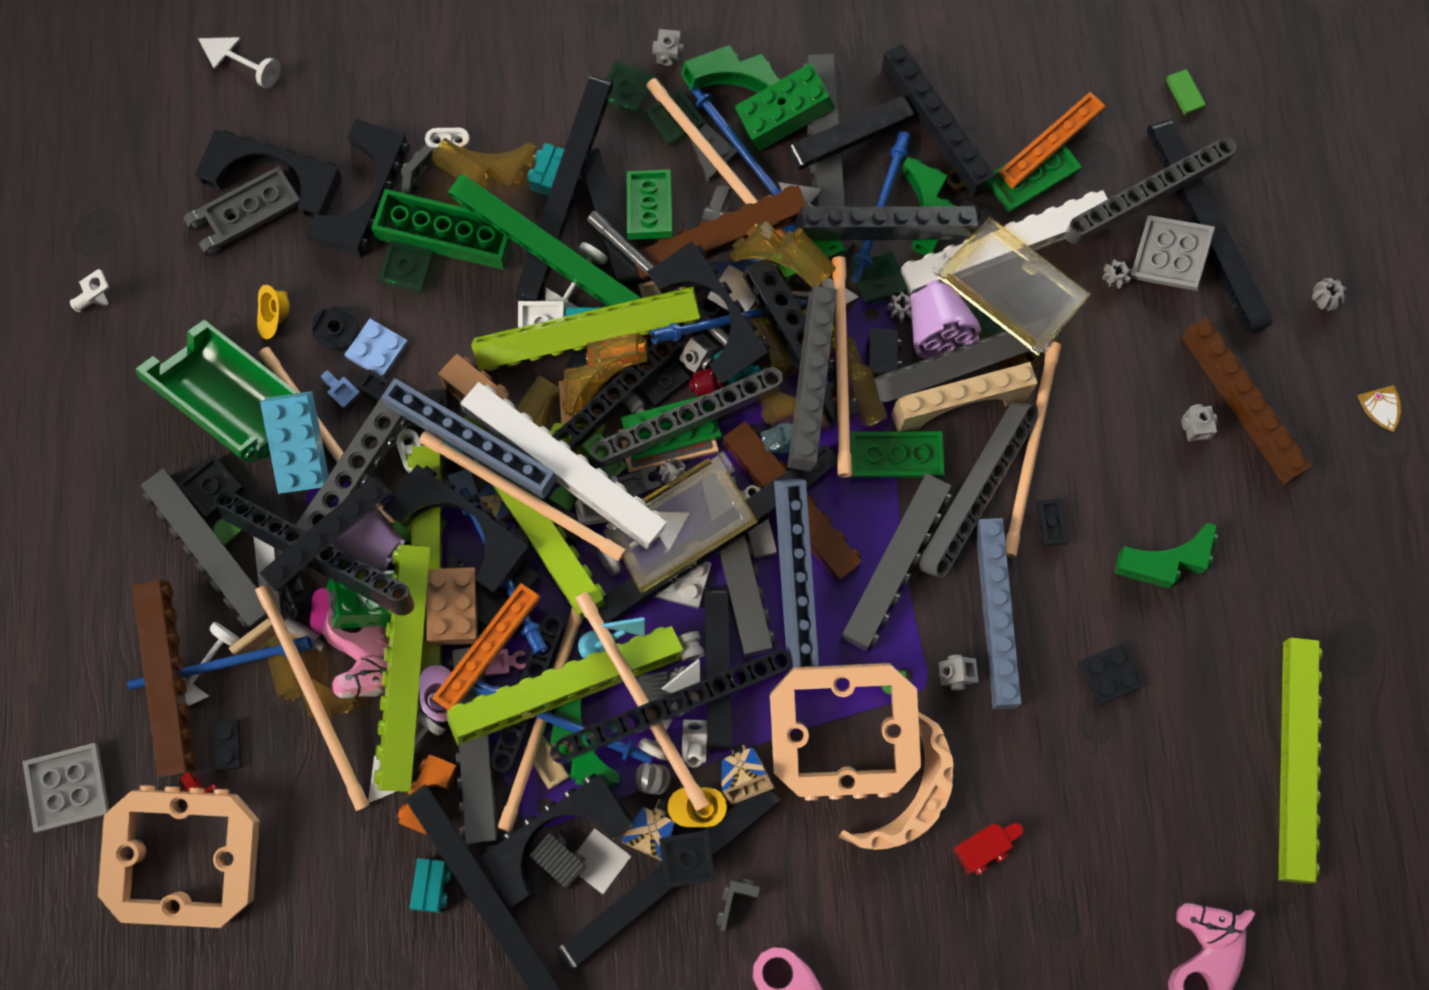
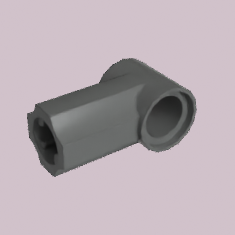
M724 185L717 186L710 205L705 208L701 223L707 220L713 221L718 219L721 214L728 212L735 192L730 187Z

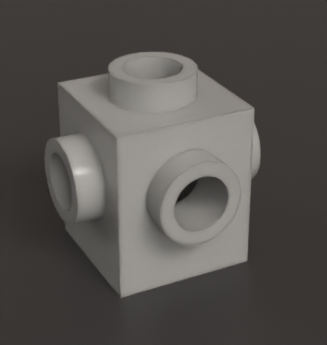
M659 29L658 40L653 41L652 54H656V63L666 66L678 65V58L683 57L684 44H680V31Z
M704 334L691 337L682 347L683 352L679 359L685 364L686 368L693 372L710 368L709 364L714 361L712 357L717 353L719 347Z
M1203 404L1193 405L1183 415L1182 428L1186 430L1188 441L1207 440L1216 434L1218 421L1216 414L1213 413L1212 406L1204 407Z
M962 655L948 656V660L939 662L941 686H949L951 690L966 689L965 685L978 683L976 659L962 657Z

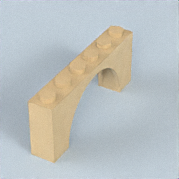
M1028 362L902 396L897 399L891 416L897 432L917 431L936 416L966 404L999 399L1004 401L1006 407L1014 401H1027L1037 385V380L1031 363Z

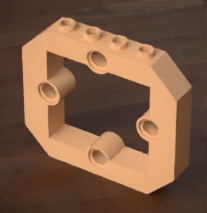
M890 663L793 667L770 692L774 774L799 797H805V800H818L819 796H829V799L844 798L843 795H853V798H866L868 794H877L878 797H891L892 793H898L921 768L917 688ZM842 677L847 678L850 682L849 686L843 690L836 686V681ZM891 685L892 716L887 717L883 721L881 731L885 740L894 744L895 769L856 771L854 768L846 766L837 772L798 773L797 748L807 743L809 732L803 722L796 721L794 690L832 688V691L837 696L846 697L853 693L855 687ZM892 724H897L900 726V732L894 736L887 733L888 727ZM795 728L802 730L803 737L799 740L792 739L790 737L791 730ZM851 775L854 778L853 784L850 786L843 785L841 783L842 777Z
M140 785V789L129 792L104 815L98 897L120 923L221 928L254 900L260 820L237 794H229L228 789H214V793H204L205 788H189V792L180 791V787L167 786L164 790H155L153 785ZM181 799L187 802L188 807L186 811H182L179 807ZM137 812L169 813L177 819L186 818L191 815L229 816L227 845L218 849L213 857L215 867L219 871L224 872L222 903L191 902L189 895L181 891L174 892L163 898V900L130 899L133 865L142 861L146 855L144 843L135 839ZM127 847H131L134 851L132 859L126 854ZM226 852H230L233 855L234 860L232 864L225 861L224 855ZM172 900L179 902V911H175L172 908Z

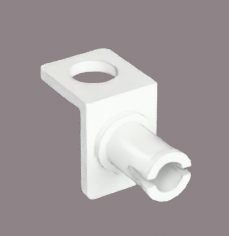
M98 269L81 280L79 283L83 293L70 300L72 308L78 312H81L92 303L104 307L108 306L103 292L109 289L102 270ZM95 278L100 280V286L91 283Z
M683 720L682 760L688 766L695 768L700 766L701 763L706 762L707 721ZM699 726L701 729L692 730L688 727Z

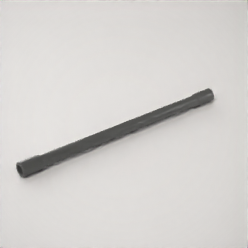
M593 211L588 216L587 221L601 234H604L648 275L647 271L653 268L654 265L620 235L597 211ZM700 308V319H697V321L701 322L711 319ZM721 327L707 329L718 341L726 346L729 339V334Z

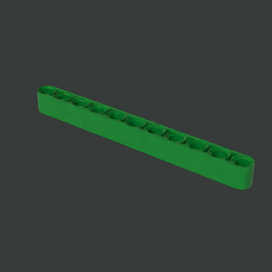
M460 174L447 192L456 202L604 305L612 306L641 299L467 176Z

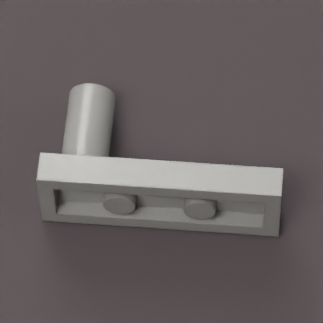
M751 485L746 490L738 491V498H740L741 503L761 490V487ZM769 519L748 532L754 559L777 554Z

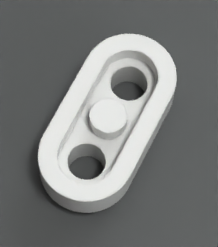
M433 128L425 136L427 146L433 148L434 152H460L467 149L470 144L468 132L462 128ZM436 140L441 141L439 144L434 143ZM457 140H462L461 143H456Z
M403 429L397 436L396 445L403 466L410 473L412 467H408V453H412V446H421V443L414 430ZM410 439L412 440V443L410 445H405V440Z

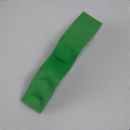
M730 45L685 61L681 73L691 91L710 85L730 84L745 87L759 93L780 81L774 74L771 64L766 61L762 54L740 62L737 53L733 52Z
M907 157L901 174L914 188L920 207L955 206L947 199L938 198L945 185L947 175L937 168H930L924 165L918 159ZM913 240L911 250L925 256L935 251L940 240Z
M1206 523L1191 541L1170 550L1143 551L1124 546L1119 551L1114 574L1168 589L1178 582L1181 569L1202 574L1207 568L1211 567L1213 555H1210L1218 538V534L1215 533L1216 525Z
M583 698L555 708V715L583 726ZM553 724L550 746L552 747L559 739L573 732ZM582 736V743L590 747L586 738ZM559 745L560 753L568 755V748L565 745ZM594 752L572 761L570 778L575 781L576 785H585L583 781L596 773L597 776L599 774L605 775L613 789L614 785L620 786V773L605 765Z

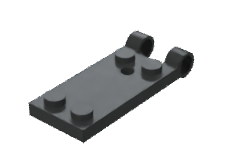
M278 166L199 209L187 213L184 216V221L190 230H197L208 220L215 234L204 238L199 243V246L205 256H212L222 246L297 207L300 199ZM229 215H236L235 219L228 220Z

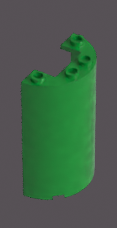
M205 320L187 331V346L160 365V361L152 356L136 368V374L140 380L240 459L248 463L260 459L265 460L270 456L260 402L268 397L298 393Z

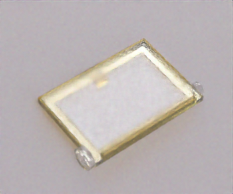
M991 217L984 222L952 258L946 253L943 254L931 270L938 278L950 284L961 296L1037 355L1041 351L1044 354L1049 351L1054 344L1051 340L1091 295Z
M724 451L717 454L718 456L712 460L709 458L642 499L648 509L658 511L664 516V521H666L665 529L648 550L611 522L606 525L607 529L603 531L606 538L626 549L623 560L641 593L758 522L730 476L735 469Z

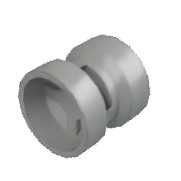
M698 631L689 632L677 637L683 648V662L692 661L706 655L704 648L700 646L699 641L701 637Z

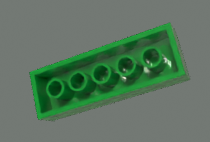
M388 189L384 190L372 226L376 240L501 270L505 269L513 240L467 208Z

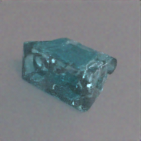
M781 423L772 429L760 433L766 452L789 453L793 424Z

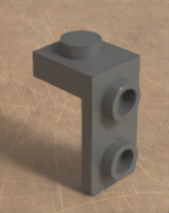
M741 879V883L731 881L730 886L725 885L722 900L726 901L725 910H719L716 925L721 926V932H725L733 893L758 898L760 887L755 886V881Z

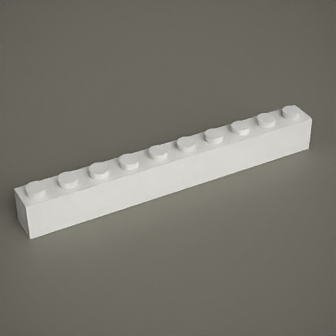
M1103 190L1097 193L1090 192L1079 200L1071 199L1058 208L1050 207L1037 216L1032 214L1021 222L1008 223L1000 230H989L979 238L971 237V239L965 240L963 244L957 246L950 245L942 252L936 254L935 252L929 253L921 260H910L903 264L899 276L909 296L926 288V285L934 280L947 284L1066 239L1065 231L1070 221L1079 214L1106 201L1107 197ZM1092 218L1095 222H1099L1098 219ZM1073 228L1076 232H1081L1079 229Z
M479 382L461 401V410L501 441L554 471L557 483L648 550L666 526L665 518L661 513L648 509L642 499L637 496L632 497L627 493V489L618 482L613 483L602 469L593 468L589 465L587 458L581 454L576 455L573 453L567 443L562 440L557 441L552 437V433L543 426L538 427L533 423V419L524 412L521 414L514 409L515 406L508 399L504 398L502 400L498 397L492 387L489 385L484 386Z

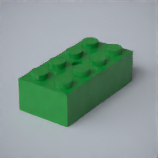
M809 63L739 103L735 108L758 151H761L834 110L835 106L812 63Z

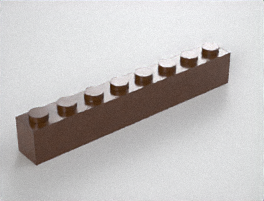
M799 185L795 187L788 186L781 193L764 196L759 202L745 204L734 212H725L718 219L704 221L696 228L684 229L673 238H662L657 244L643 246L638 251L656 266L693 241L696 247L699 244L708 255L704 258L706 260L794 224L801 207H807ZM636 265L640 278L644 282L652 281V279L639 266Z
M1208 317L1188 327L1181 338L1282 483L1286 485L1308 471L1312 465Z
M744 421L723 437V445L755 484L762 489L786 473L788 467L781 459L778 461L773 455L774 451L767 442L763 443L757 429L753 425L749 426ZM809 494L807 495L811 552L839 584L860 568L862 563L860 559L862 557L854 547L852 549L846 543L845 535L840 530L836 531L831 525L832 520L825 512L821 513L816 507L817 502Z
M164 580L132 585L157 776L166 777L194 772L197 759L192 749L193 732L189 728L188 718L190 716V709L185 699L187 686L182 677L183 660L179 655L178 648L180 637L176 632L175 626L177 614L172 604L173 588L169 581Z

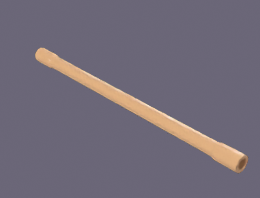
M656 78L650 80L646 86L649 91L663 104L746 204L758 202L673 101ZM783 228L769 233L778 244L783 243L788 238V234Z
M838 256L832 259L834 289L837 290L835 301L838 420L837 465L838 476L846 478L852 476L845 291L846 258Z
M1057 342L1049 343L1046 349L1044 369L1036 401L1039 414L1029 434L1010 527L1005 540L1006 555L1010 558H1016L1020 531L1055 367L1058 363L1061 344Z
M270 347L260 350L258 356L266 367L298 393H301L285 372ZM318 418L322 443L338 463L344 452ZM380 505L378 509L393 525L395 521L389 514L382 510L384 506Z
M426 430L419 439L421 444L444 455L596 546L603 553L618 562L623 558L626 552L625 548L580 524L448 445L444 440Z
M269 584L255 589L345 782L350 799L356 811L370 804L362 786L356 779L284 622Z
M585 592L575 598L576 602L592 625L637 706L648 703L649 700L607 628L602 627L604 622L589 593ZM648 709L649 716L652 719H656V712L653 709ZM662 723L651 727L653 734L683 784L695 810L698 811L708 805L709 802L699 785L694 781Z
M573 607L553 666L555 670L564 667L568 662L579 626L583 619L579 618ZM537 717L507 805L504 807L498 829L509 832L513 829L518 814V807L547 724L546 721Z

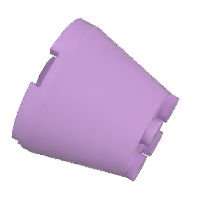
M934 280L929 282L926 288L910 296L913 345L916 354L920 358L928 359L979 340L980 324L953 285Z
M377 508L347 530L331 545L380 571H385L392 560L393 550H397L399 545H404L406 540L403 539L402 535Z

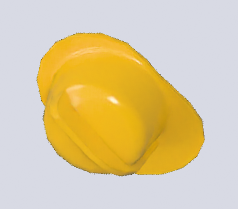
M263 285L258 293L257 327L262 338L271 339L277 331L278 324L283 322L289 315L290 305L287 292L275 291L272 286Z
M681 788L670 797L668 812L672 820L680 826L711 827L717 825L724 818L727 809L726 800L722 793L716 789L701 788L709 804L696 811L686 794L685 788Z

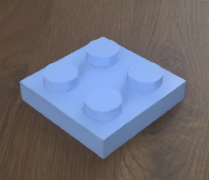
M369 319L344 355L347 359L368 371L370 369L385 378L409 343L403 337Z

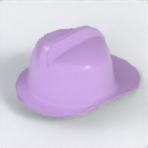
M432 665L422 671L419 681V694L422 712L435 721L444 722L447 721L448 710L432 699L451 674L449 669L441 665Z

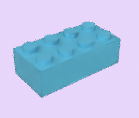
M313 391L265 398L260 404L278 494L321 488L329 475Z

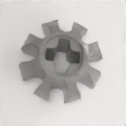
M1331 277L1324 278L1314 286L1312 299L1313 302L1318 304V308L1334 311L1344 304L1347 289L1341 285L1342 282L1336 279L1334 281Z
M643 763L638 767L635 773V785L640 792L661 795L669 787L670 773L666 766Z

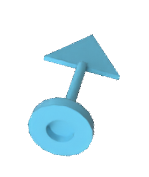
M644 617L602 624L604 628L618 630L611 635L614 640L623 636L626 632L645 636ZM595 631L585 633L579 640V652L583 659L593 652L601 653L606 651Z

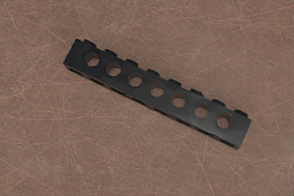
M767 257L747 266L742 277L799 374L802 344L798 339H803L806 317L803 314L800 302L794 299L790 285L780 275L779 266L773 263L771 257ZM764 282L771 283L773 287L767 286ZM776 301H781L784 306L778 305ZM787 320H792L796 325H790ZM829 358L827 380L829 383H826L822 415L832 430L838 427L837 403L832 400V397H837L836 364L832 358ZM848 391L849 421L855 419L860 410L857 400Z

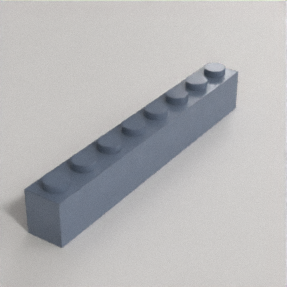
M394 378L382 395L386 407L542 499H545L557 480L555 472L396 378Z
M802 479L774 481L786 651L792 657V665L787 669L789 671L793 667L819 666L806 480Z
M1003 518L979 519L975 529L992 709H1016L1021 705Z

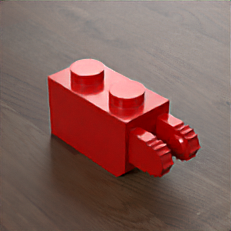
M1012 823L1002 829L1000 825L991 824L954 847L953 851L968 874L975 871L976 875L989 868L987 863L994 858L999 862L1010 855L1007 851L1013 847L1010 842L1022 835V826L1018 823Z

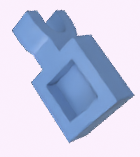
M328 370L321 375L323 382L331 388L327 392L328 395L344 410L361 395L360 391L345 377L338 381Z

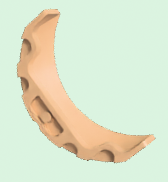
M918 712L919 734L923 744L925 759L924 773L919 790L909 807L898 818L884 827L858 834H849L843 830L839 835L840 838L860 848L887 849L916 839L936 822L940 816V811L945 808L949 800L953 785L954 768L948 743L939 724Z

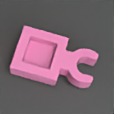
M502 649L486 669L485 675L510 674L509 667H514L517 670L525 669L526 664H518L516 662V658L525 656V652L516 651L513 655L508 656V649Z

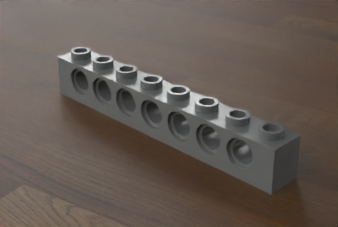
M381 397L296 526L305 531L310 530L321 518H324L335 508H331L332 500L339 498V505L372 477V473L382 465L385 459L384 455L388 449H391L396 444L398 434L408 426L410 420L386 407ZM386 421H391L387 429H382V425ZM374 440H378L377 446L373 449H369L370 443ZM365 459L363 467L356 468L358 461ZM347 479H352L351 485L344 488V482Z

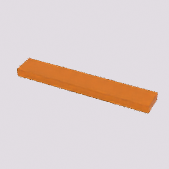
M1089 92L998 172V176L1014 189L1097 117L1106 106Z
M520 583L432 699L448 711L454 705L460 704L541 597Z

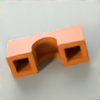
M429 754L427 759L422 760L418 769L420 776L417 782L413 781L411 784V792H408V795L424 784L430 790L440 787L449 791L459 768L452 763ZM403 804L398 813V818H400L398 823L428 836L409 805Z

